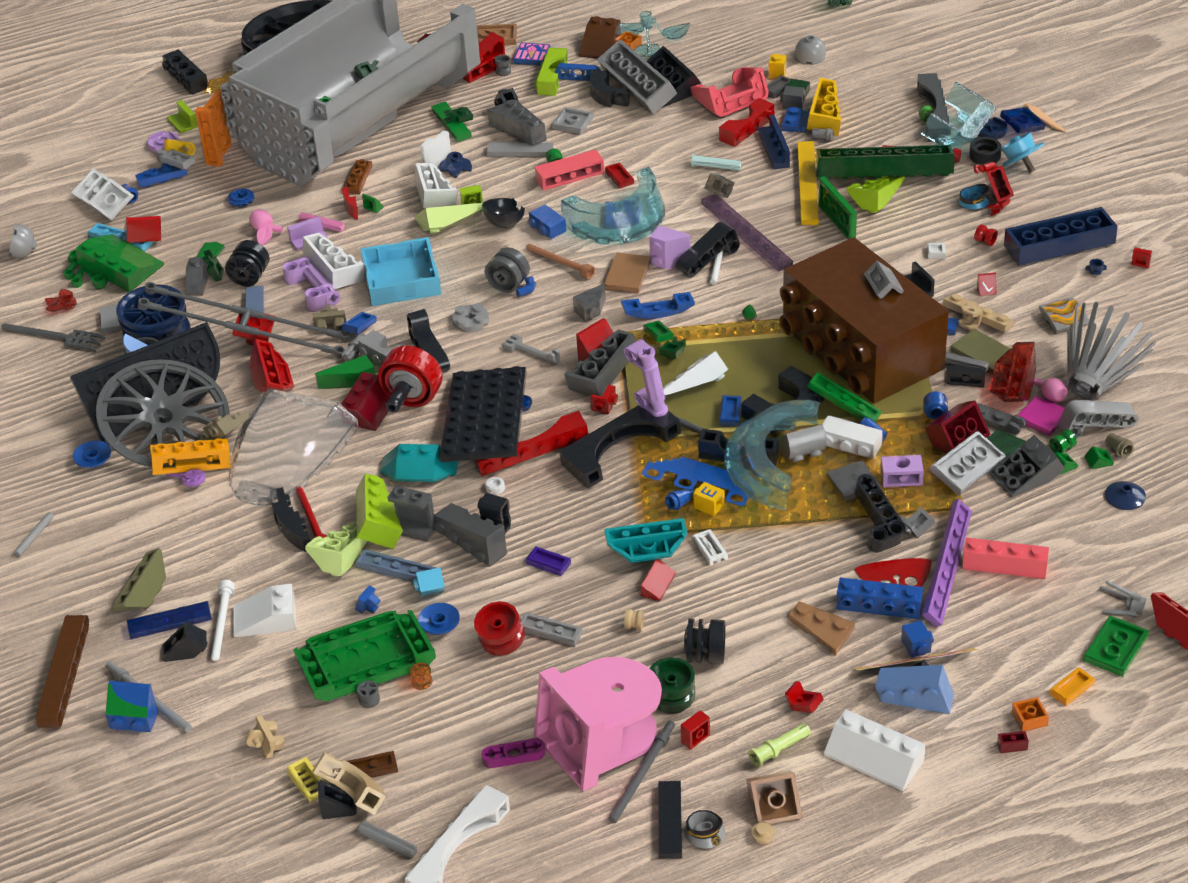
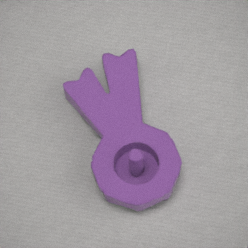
M200 469L166 474L167 476L182 479V484L187 487L198 486L206 478L205 473Z

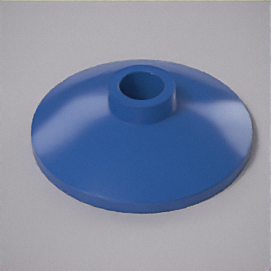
M88 441L75 449L73 460L80 467H97L110 458L111 448L103 441Z
M448 603L431 604L425 607L418 617V622L422 629L434 635L452 631L460 621L459 611Z

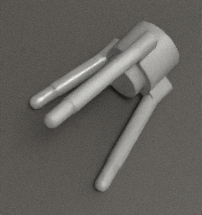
M1108 580L1105 583L1118 591L1100 586L1101 590L1128 600L1126 608L1130 609L1103 610L1104 614L1136 617V613H1143L1147 598L1141 597L1142 595L1135 594Z

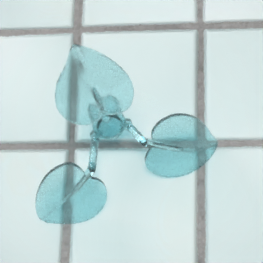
M643 11L639 15L640 23H621V34L628 31L638 35L646 30L647 45H640L634 51L640 57H651L660 49L658 44H650L648 30L652 29L654 24L663 36H667L668 39H678L687 33L690 23L671 26L662 30L656 22V18L652 17L651 11Z

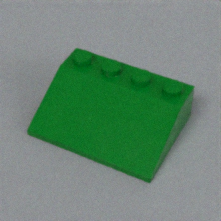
M114 234L87 239L76 247L78 264L95 274H104L106 280L127 292L135 289L164 266V262L127 243Z

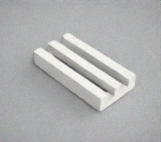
M711 529L692 535V541L709 566L713 565L714 561L716 563L721 562L722 558L724 561L728 560V554ZM705 536H708V538L710 539L714 547L717 549L719 554L715 552L711 543L706 539Z

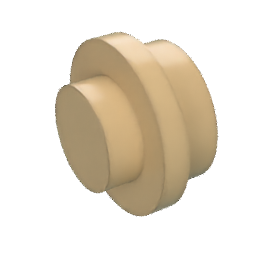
M757 823L752 828V837L759 844H768L775 836V830L769 823Z

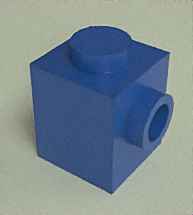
M922 620L902 625L901 641L911 658L931 652L934 638L932 632L927 630Z

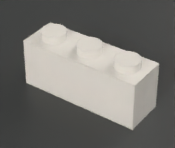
M829 415L823 423L826 446L874 459L882 445V430Z

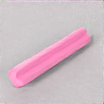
M301 212L298 218L300 222L318 216ZM320 217L323 228L342 232L345 228L343 222Z

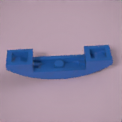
M690 292L673 294L672 300L641 304L637 298L621 300V305L625 314L629 316L656 319L681 313L693 307L695 302Z

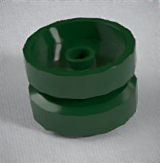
M673 657L660 659L653 663L649 669L656 674L662 688L661 700L656 709L662 712L676 713L689 708L694 702L696 694L693 667L687 661Z

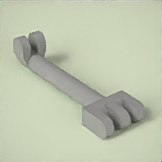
M516 334L510 336L502 344V348L509 352L519 349L556 365L560 359V351L557 348L553 349L549 354L523 344L522 337Z

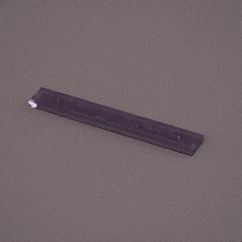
M716 193L701 199V204L720 221L735 229L737 235L777 271H782L793 265V260Z

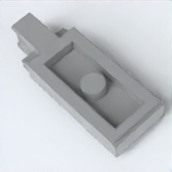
M159 149L156 151L157 160L170 166L188 169L196 163L193 156L175 150L168 152Z

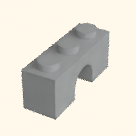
M372 330L358 340L360 355H366L369 360L380 366L392 349L403 346L398 344L388 349L386 336L375 330Z

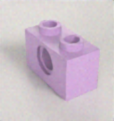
M921 455L881 457L880 472L883 487L923 485L924 470Z

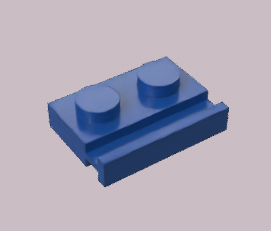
M788 107L783 120L782 131L798 132V130H802L805 133L810 109L804 111L801 108Z

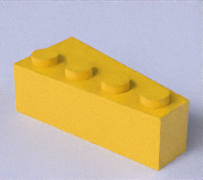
M819 79L806 130L813 131V128H831V130H834V135L839 136L841 117L835 80Z

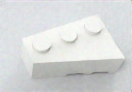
M416 163L415 183L423 208L456 205L458 190L455 187H451L450 181L442 177V173L433 163Z

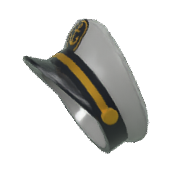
M698 810L693 812L687 818L684 829L685 836L691 844L699 848H714L725 838V828L722 825L723 820L712 811Z

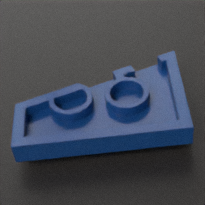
M162 163L160 168L148 169L135 175L139 187H149L154 183H164L169 179L182 178L184 175H187V170Z

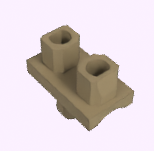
M326 304V309L320 310V313H312L315 327L327 329V326L334 325V330L341 331L342 324L346 322L345 310L331 309L330 304Z

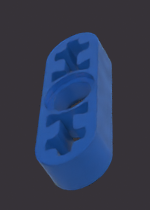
M560 63L557 65L555 73L558 74L559 79L590 81L591 71L594 69L600 70V68L596 65ZM574 70H580L582 74L577 75L574 73Z

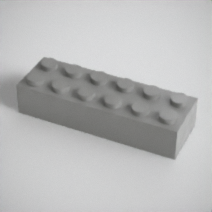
M621 39L597 59L603 70L609 71V76L624 89L629 90L630 94L653 115L677 94L672 84Z

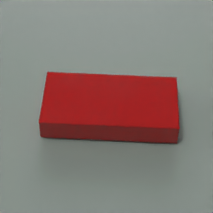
M620 162L605 167L606 174L619 189L634 184V178Z

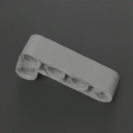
M1073 400L1066 405L1058 421V427L1061 431L1069 429L1077 439L1082 434L1085 426L1129 428L1134 426L1139 418L1127 402Z

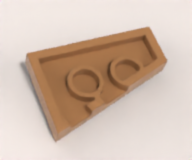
M798 601L789 614V620L805 633H811L817 638L818 643L829 647L830 652L835 656L855 629L854 622Z

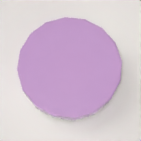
M159 131L149 137L147 146L151 152L156 153L159 149L164 150V139L179 140V137L172 131H169L170 133Z

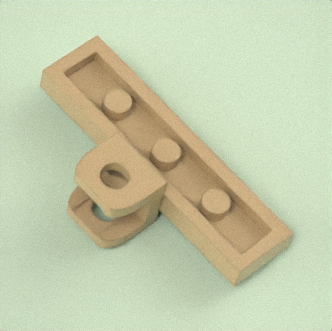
M952 294L943 299V306L963 314V318L959 320L958 326L967 330L979 328L981 322L1002 332H1006L1014 327L1015 321L1009 319L1007 315L995 313L992 309L981 307L974 301H967L960 295Z

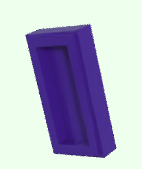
M535 546L526 558V564L562 576L570 566L571 558Z

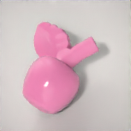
M256 209L251 213L249 222L257 231V241L261 245H264L272 238V231L283 232V226L272 224L273 218L268 212Z
M1037 378L1033 380V385L1041 387L1042 395L1046 400L1058 403L1067 397V387L1063 380L1058 378H1050L1046 381Z

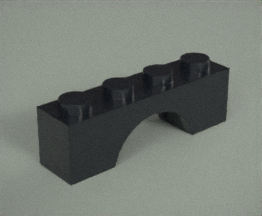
M702 428L698 440L699 459L775 469L779 458V439L759 437L755 443L743 446L730 442L723 435L722 431Z

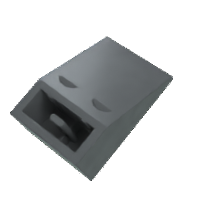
M1033 435L989 473L1014 497L1050 482L1065 469L1058 457Z

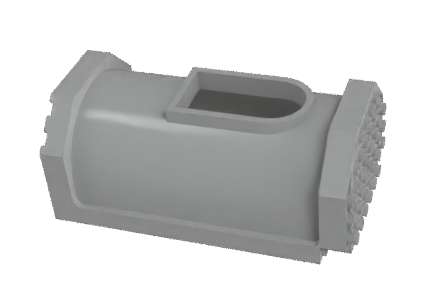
M333 0L232 63L233 75L229 77V81L220 86L228 128L255 165L302 187L334 162L335 156L347 152L398 117V108L434 84L448 89L480 64L475 8L461 4L450 12L451 22L414 46H411L402 37L403 33L400 30L396 0ZM374 60H378L379 62L376 65L378 69L361 80L354 67L366 61L372 64ZM323 96L331 98V100H329L326 103L318 99L322 98Z

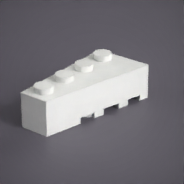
M320 233L303 236V254L311 260V264L318 268L333 285L334 289L364 281V263L355 261L354 256L345 254L341 247L333 246V242Z

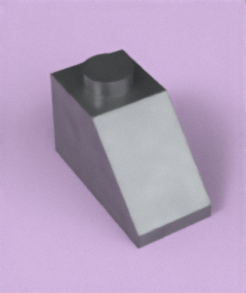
M193 257L188 260L185 282L186 295L203 296L209 274L207 271L208 265L204 263L202 258Z
M601 284L573 296L574 311L584 321H588L601 314L606 300L605 285Z

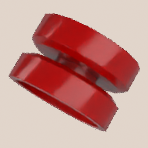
M503 601L491 602L477 612L474 619V628L485 651L491 655L502 656L516 651L521 646L525 638V629L519 613L513 605Z

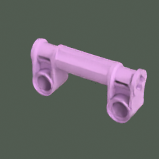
M302 257L283 264V275L286 284L293 285L308 280L314 287L305 291L306 307L309 311H318L325 308L326 304L331 306L339 302L340 293L334 290L333 285L314 264H311V260L308 257Z
M639 339L624 348L626 358L630 363L635 364L642 370L645 387L635 392L634 397L640 407L646 409L655 417H661L667 414L668 407L664 403L665 394L658 362L654 358L655 349L644 340Z

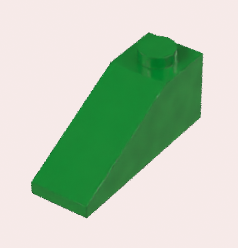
M363 355L316 372L318 389L353 387L362 372L375 374V367L368 357Z

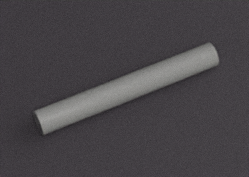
M48 512L16 548L14 554L17 557L24 553L54 518L52 513Z

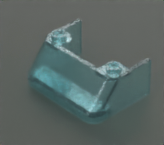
M955 82L945 102L958 109L956 116L965 124L959 130L931 113L921 134L939 145L955 147L971 143L996 110L995 105L960 83Z

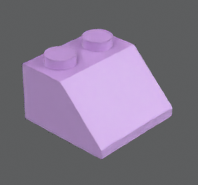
M659 225L649 236L650 265L663 269L676 267L678 259L691 248L690 234Z

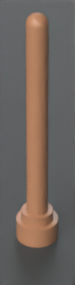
M527 244L526 246L528 251L579 271L584 278L591 279L595 274V267L590 264L580 265L532 244Z

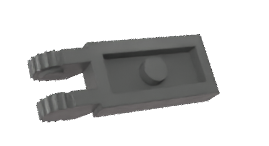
M978 403L985 423L989 427L1018 435L1021 427L1023 428L1026 425V420L1022 416H1013Z

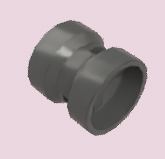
M498 55L495 58V64L497 65L496 74L499 76L511 74V66L509 65L511 61L508 55Z

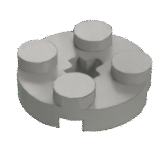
M481 303L460 305L455 308L453 324L455 328L463 329V332L472 333L483 329V325L489 323L488 311Z

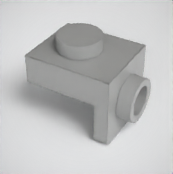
M922 507L908 519L903 515L900 517L905 524V531L909 535L913 533L917 538L936 523Z

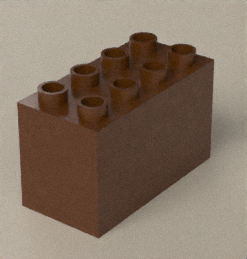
M855 237L783 269V286L780 288V297L783 301V315L779 318L783 332L788 336L793 335L803 344L807 353L810 355L816 354L825 362L827 369L832 374L838 373L842 376L854 393H862L875 404L945 369L949 310ZM876 261H879L892 270L904 292L901 294L892 288L883 298H880L876 295L864 273Z

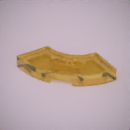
M227 71L222 77L210 79L207 85V93L221 90L220 86L229 81L233 71Z

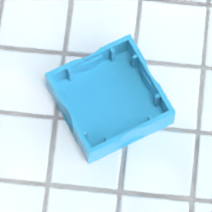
M429 237L395 244L360 248L372 306L441 295L440 279L436 263L433 260Z

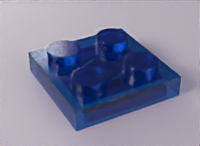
M1028 107L1002 110L1000 113V117L1005 123L1009 124L1018 134L1044 130L1046 126Z

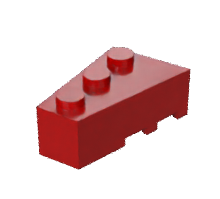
M491 32L478 44L480 64L463 77L464 80L471 83L496 70L495 58L498 55H505L504 38Z

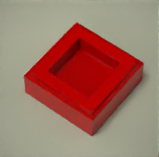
M1135 247L1131 265L1149 268L1152 251Z

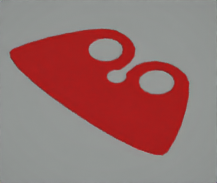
M926 558L879 561L858 566L855 568V571L863 580L875 582L889 580L892 584H897L893 576L899 575L901 585H907L905 583L907 577H915L918 583L914 586L921 587L929 575L932 561Z

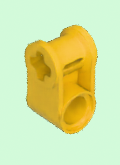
M164 139L165 151L175 150L190 156L196 153V146L192 142Z

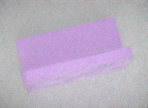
M319 216L287 226L289 240L297 251L303 249V236L320 233L328 239L323 231L322 221Z

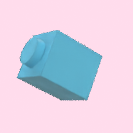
M441 568L416 572V579H413L415 591H419L420 596L439 593L445 590Z

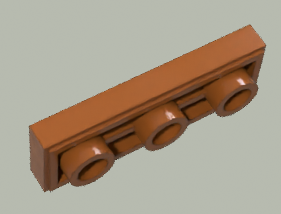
M364 159L355 161L344 188L348 187L349 194L361 193L372 168V161Z

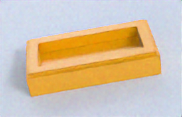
M1078 667L1050 689L1049 695L1067 706L1094 685L1095 678Z

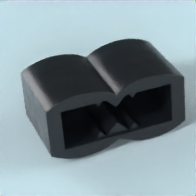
M485 493L479 499L477 505L480 518L484 521L488 518L493 521L494 525H504L506 535L511 527L509 500Z

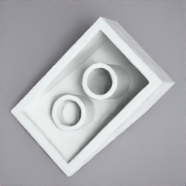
M292 584L270 586L234 605V638L296 630V606Z

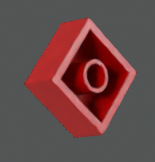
M701 710L680 725L681 743L690 750L710 736V717Z

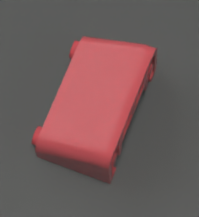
M741 67L736 69L732 73L733 84L719 90L716 89L715 85L705 87L702 84H697L690 87L693 97L718 117H723L749 107L758 98L765 100L769 94L762 67Z

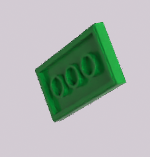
M825 176L820 177L818 206L847 239L856 238L857 212Z

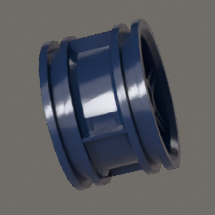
M155 284L158 287L169 289V291L181 293L174 287ZM145 286L127 293L121 298L116 307V314L119 325L122 328L123 338L127 334L135 339L149 337L160 341L191 328L190 322L185 316L151 309L140 310L138 308V300L140 298H147L149 302L160 304L163 307L187 312L185 299L157 293L147 294L144 291Z

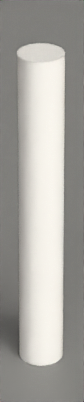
M724 250L715 256L710 279L711 285L717 284Z

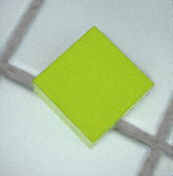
M480 185L459 188L461 205L483 203Z

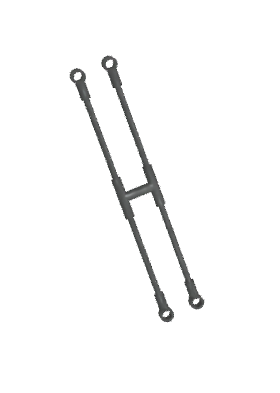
M153 282L145 284V293L170 295L231 310V312L242 314L240 324L163 307L160 304L149 302L147 298H140L138 300V308L140 310L165 311L252 335L258 334L319 349L321 352L334 354L339 359L342 358V354L345 351V348L342 346L318 345L261 331L258 328L247 326L249 317L264 318L324 333L338 338L341 342H348L350 332L323 329L266 315L264 312L235 305L230 306L169 291V289L156 286Z

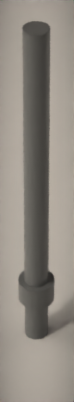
M669 720L663 730L656 735L654 745L611 813L609 820L612 823H617L661 748L665 747L670 740L669 735L675 727L673 721Z

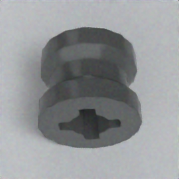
M364 681L358 685L357 693L361 706L372 708L380 702L379 689L376 682Z

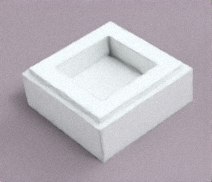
M927 243L928 259H946L945 243Z

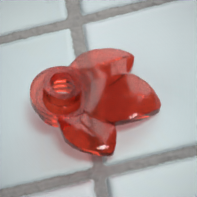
M66 289L60 290L59 297L45 298L48 306L46 310L50 312L62 309L71 310L77 305L73 292Z

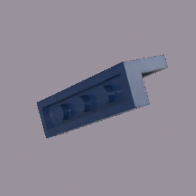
M769 115V126L759 127L758 134L773 169L789 168L790 150L775 115Z

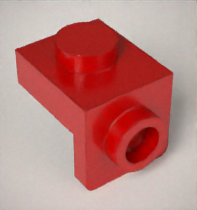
M608 385L602 396L591 395V410L609 414L613 405H616L618 401L616 387Z
M795 681L785 692L792 711L813 713L824 700L820 692L804 691L800 681Z

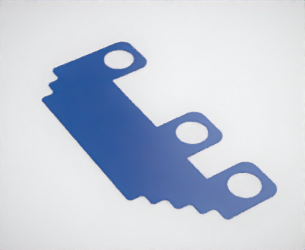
M680 457V459L673 458L672 461L666 459L664 462H648L642 472L644 477L654 480H660L665 471L678 474L674 485L687 490H692L697 481L728 489L730 491L725 500L739 506L746 504L754 486L748 484V480L743 479L744 475L685 457ZM655 469L659 472V476H649L647 471ZM688 479L691 481V485L687 487L679 484V480ZM732 495H740L743 497V501L734 502L730 497Z

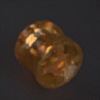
M417 663L411 667L412 686L418 690L429 688L433 682L430 666L425 663Z

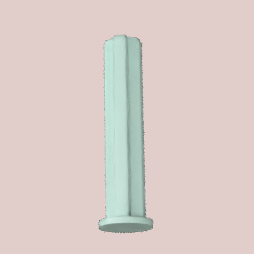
M693 153L691 166L694 167L696 165L740 171L742 163L737 160L696 156Z

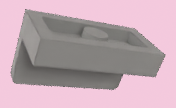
M876 261L864 273L876 295L880 298H883L892 288L901 294L904 292L892 270L879 261Z

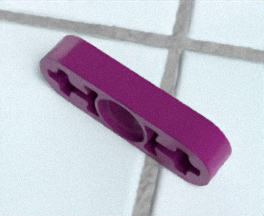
M532 738L488 746L482 751V762L487 768H497L540 760L545 756V744L539 738ZM512 750L519 751V754L516 756L508 755Z

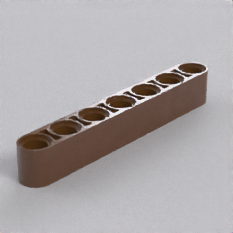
M66 615L37 710L36 724L38 728H61L89 630L88 615Z

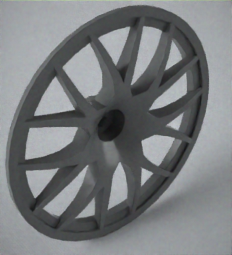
M159 359L132 364L112 376L99 394L96 406V419L102 436L112 449L134 463L152 467L151 458L139 453L154 439H156L157 444H163L162 436L169 433L174 434L179 442H185L184 436L195 441L200 440L199 435L184 426L183 423L190 421L207 425L213 420L201 415L202 413L218 409L219 416L221 415L223 418L230 414L224 392L206 373L189 364ZM162 372L158 386L146 373ZM170 372L185 376L177 392L168 396L164 391L166 373ZM140 375L150 388L153 395L152 398L143 397L129 386L126 381ZM189 378L202 386L185 391ZM120 386L131 396L111 398ZM207 391L215 401L213 404L189 408L182 406L190 398ZM108 404L128 405L139 409L141 413L107 416ZM108 422L129 423L130 425L116 438ZM141 427L151 429L148 436L134 452L120 442L136 429ZM163 463V468L175 467V463L172 466L169 463Z

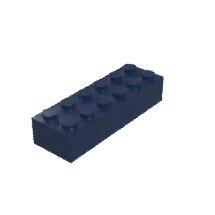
M1103 207L1006 228L1004 247L1018 266L1114 244L1116 243L1118 226Z

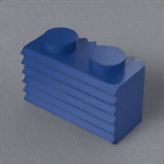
M546 204L529 212L528 221L530 226L539 230L543 236L546 235L548 238L553 239L567 231L565 217L563 218V216Z

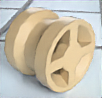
M626 609L624 628H636L642 631L644 610L636 612L632 609Z

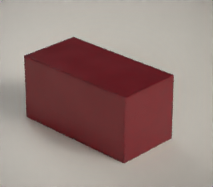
M1026 731L998 734L997 744L1000 753L1028 750L1029 740Z

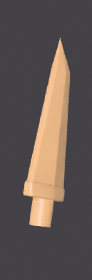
M1028 103L1023 105L1026 113L1056 130L1066 132L1038 107L1031 106Z

